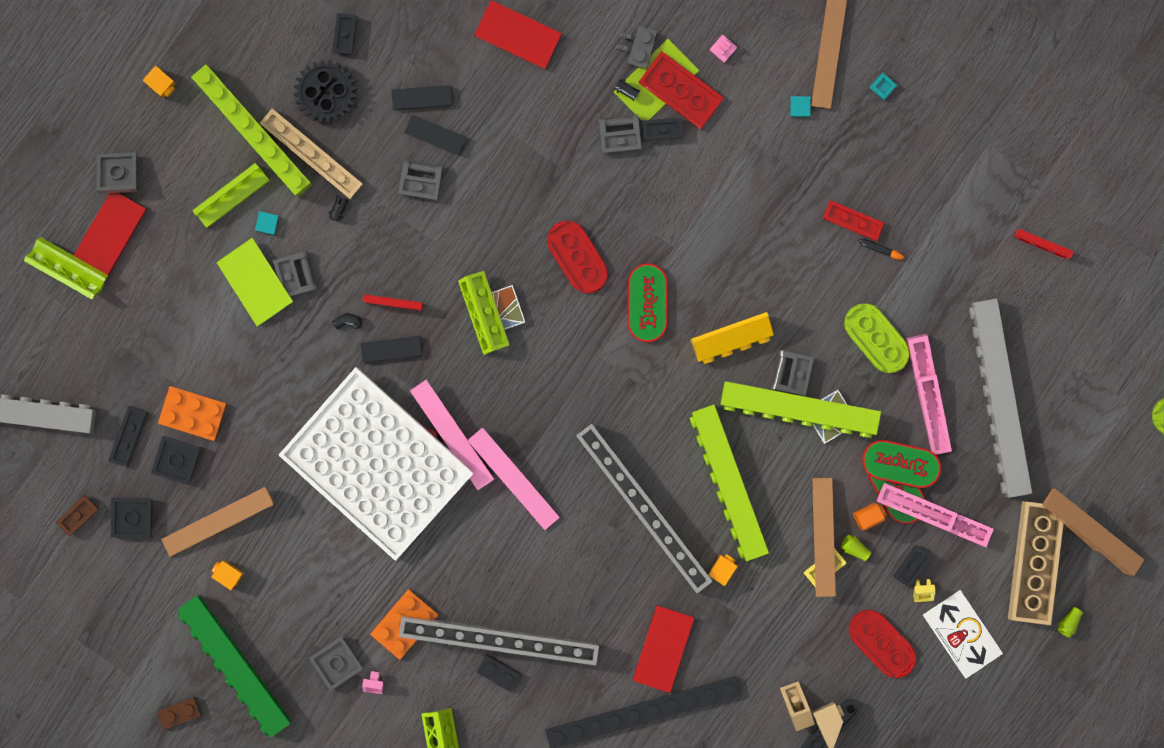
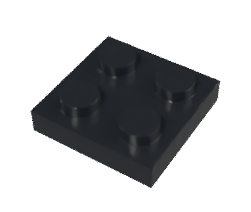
M162 436L151 474L190 485L201 447Z
M111 498V538H151L152 499Z

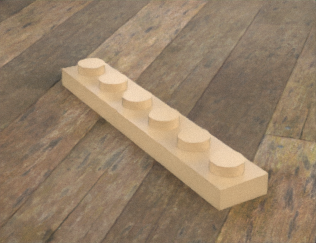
M271 109L259 123L350 200L363 186L359 180L275 110Z

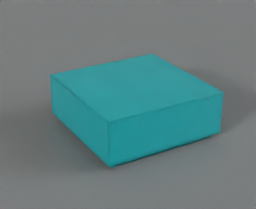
M882 73L869 88L881 99L885 100L896 88L897 84Z
M791 96L790 117H810L811 97Z
M259 211L255 231L275 235L279 216Z

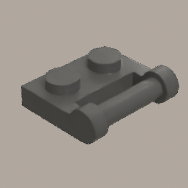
M638 114L626 118L606 120L605 118H599L602 154L642 149ZM633 125V130L606 133V127Z
M404 159L398 194L438 200L443 165L430 166L412 163L410 160ZM408 171L435 174V178L428 179L409 176Z
M308 251L273 260L277 277L290 297L318 289L317 283H314L308 262ZM296 260L301 262L307 283L303 287H301L294 261Z
M779 350L778 356L780 357L771 389L806 396L814 357ZM787 358H790L793 361L787 386L781 385Z

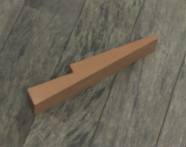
M264 487L161 540L171 557L275 505V502L268 488Z
M1052 489L1042 505L1094 551H1099L1124 574L1135 576L1144 559L1058 490Z

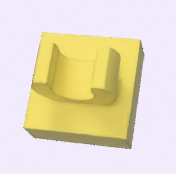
M927 579L924 586H921L919 580H916L913 594L914 602L934 601L935 585H931L929 579Z

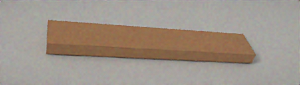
M847 0L826 1L811 107L831 109Z
M812 478L816 597H836L832 478Z

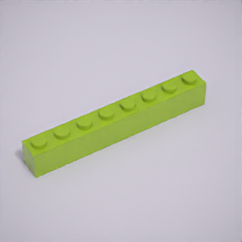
M206 64L191 77L296 197H299L312 186L311 182Z
M726 381L720 404L724 406V410L735 412L736 408L743 409V413L755 415V412L763 413L762 417L774 419L775 416L782 417V421L794 423L795 419L802 421L801 425L811 427L816 423L821 424V429L833 430V427L841 428L840 432L847 434L857 431L860 432V436L867 438L877 435L881 411Z
M715 405L692 412V417L689 419L693 429L697 428L699 435L696 438L699 446H703L706 454H703L705 463L712 468L713 472L710 473L713 484L717 483L720 491L716 492L720 503L724 502L726 510H723L726 520H731L733 525L730 531L733 539H738L740 547H737L740 558H745V561H749L768 554V549Z

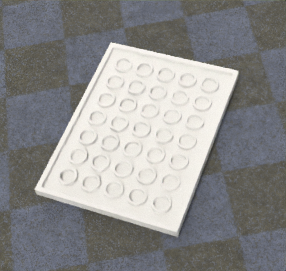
M358 367L354 368L279 454L285 462L395 561L474 474L468 466Z

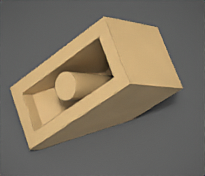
M799 681L781 687L780 690L795 730L799 731L815 725Z
M831 702L812 711L828 748H834L843 724L841 717L844 716L840 705L836 706L834 702Z

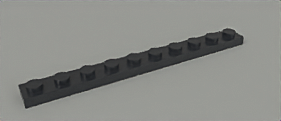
M734 676L548 728L545 731L550 748H557L739 697L741 694L736 677Z

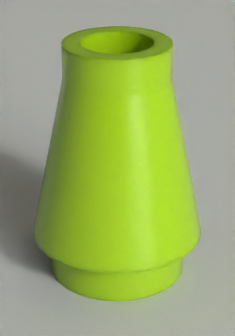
M848 535L841 544V548L844 549L843 552L860 558L863 561H866L871 555V551L856 536Z
M1072 607L1071 611L1058 623L1059 627L1057 630L1064 636L1071 638L1076 633L1083 612Z

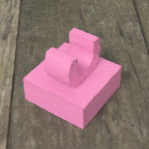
M722 34L709 51L725 63L737 49V46Z
M371 671L370 680L363 679V692L383 694L384 685L382 681H379V672Z

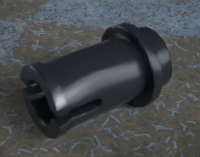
M620 79L614 88L617 90L616 93L620 92L632 99V101H635L641 90L626 83L625 79L624 81Z
M336 196L333 208L328 213L330 214V219L337 222L343 219L342 214L348 199Z

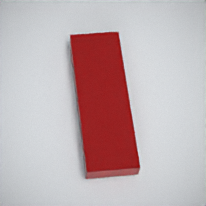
M831 200L822 218L876 242L885 224Z
M1021 229L1016 230L1013 236L1015 239L1066 260L1072 258L1074 253L1072 250Z
M363 295V303L423 311L422 302Z

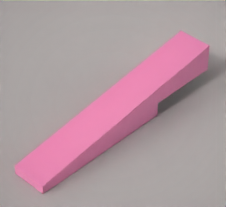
M922 334L906 338L931 452L935 455L951 452L952 449L928 336Z
M424 380L411 389L410 392L451 452L474 472L470 480L476 489L479 490L494 480L428 381Z
M483 427L467 440L544 530L560 518Z
M885 483L877 498V502L984 547H987L994 530Z

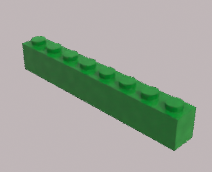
M196 595L177 609L179 619L184 624L187 623L191 628L189 632L195 640L199 639L203 644L201 648L207 656L211 655L214 659L213 665L219 672L222 671L226 676L224 679L230 688L234 687L238 692L236 696L242 704L246 703L249 707L248 713L250 716L260 722L261 726L259 727L264 735L273 737L288 726L292 720L202 597Z

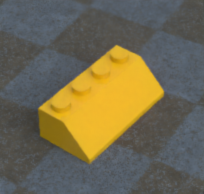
M765 312L692 338L690 341L698 362L703 361V364L715 361L714 357L721 354L723 358L732 355V350L740 348L743 351L751 348V343L758 341L760 345L771 341L769 337L773 336V331L768 313Z

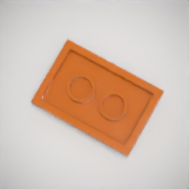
M169 386L158 424L216 441L227 403Z
M410 589L405 592L370 633L373 638L399 660L416 642V639L399 637L402 615L435 619L439 615Z

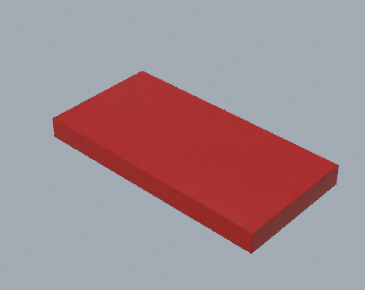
M492 0L474 34L475 37L543 69H546L562 33Z
M662 51L638 82V84L700 130L724 99V97Z
M109 193L74 256L109 275L147 209L119 193Z
M658 605L656 606L632 681L668 693L671 692L694 617Z

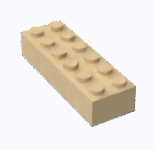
M1022 501L1008 619L1051 625L1063 523L1041 503Z

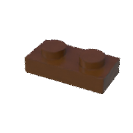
M84 495L56 523L70 537L99 508Z
M195 697L157 711L164 730L202 715Z

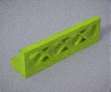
M254 163L192 211L199 217L205 227L209 228L270 180L261 168Z
M42 237L36 240L33 250L24 258V261L90 299L95 298L102 291L109 276Z
M481 271L458 280L483 355L509 346L485 272Z
M452 708L421 714L427 748H459ZM429 717H433L434 727L430 725ZM434 737H435V738L437 739V741H438V746H437V747H436V745H435L434 742H433V738H434Z

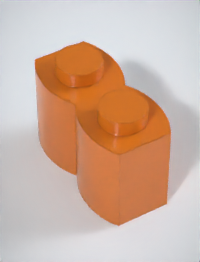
M872 503L852 513L861 531L884 522V517L887 516L883 506L877 503Z

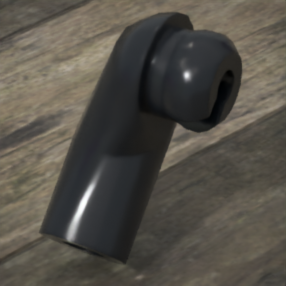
M345 313L332 321L336 330L345 324L352 326L353 329H359L362 326L360 317L350 313Z

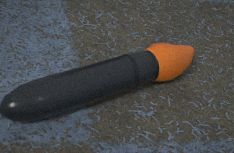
M867 239L858 240L862 246L890 256L893 259H904V256L897 250H892Z

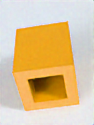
M157 66L143 79L162 98L165 96L169 97L175 90L174 86L176 83Z
M727 554L724 557L719 555L707 575L725 586L738 567L734 564L736 560Z
M223 560L221 563L218 561L212 569L214 573L212 578L230 590L235 588L244 572L226 560Z

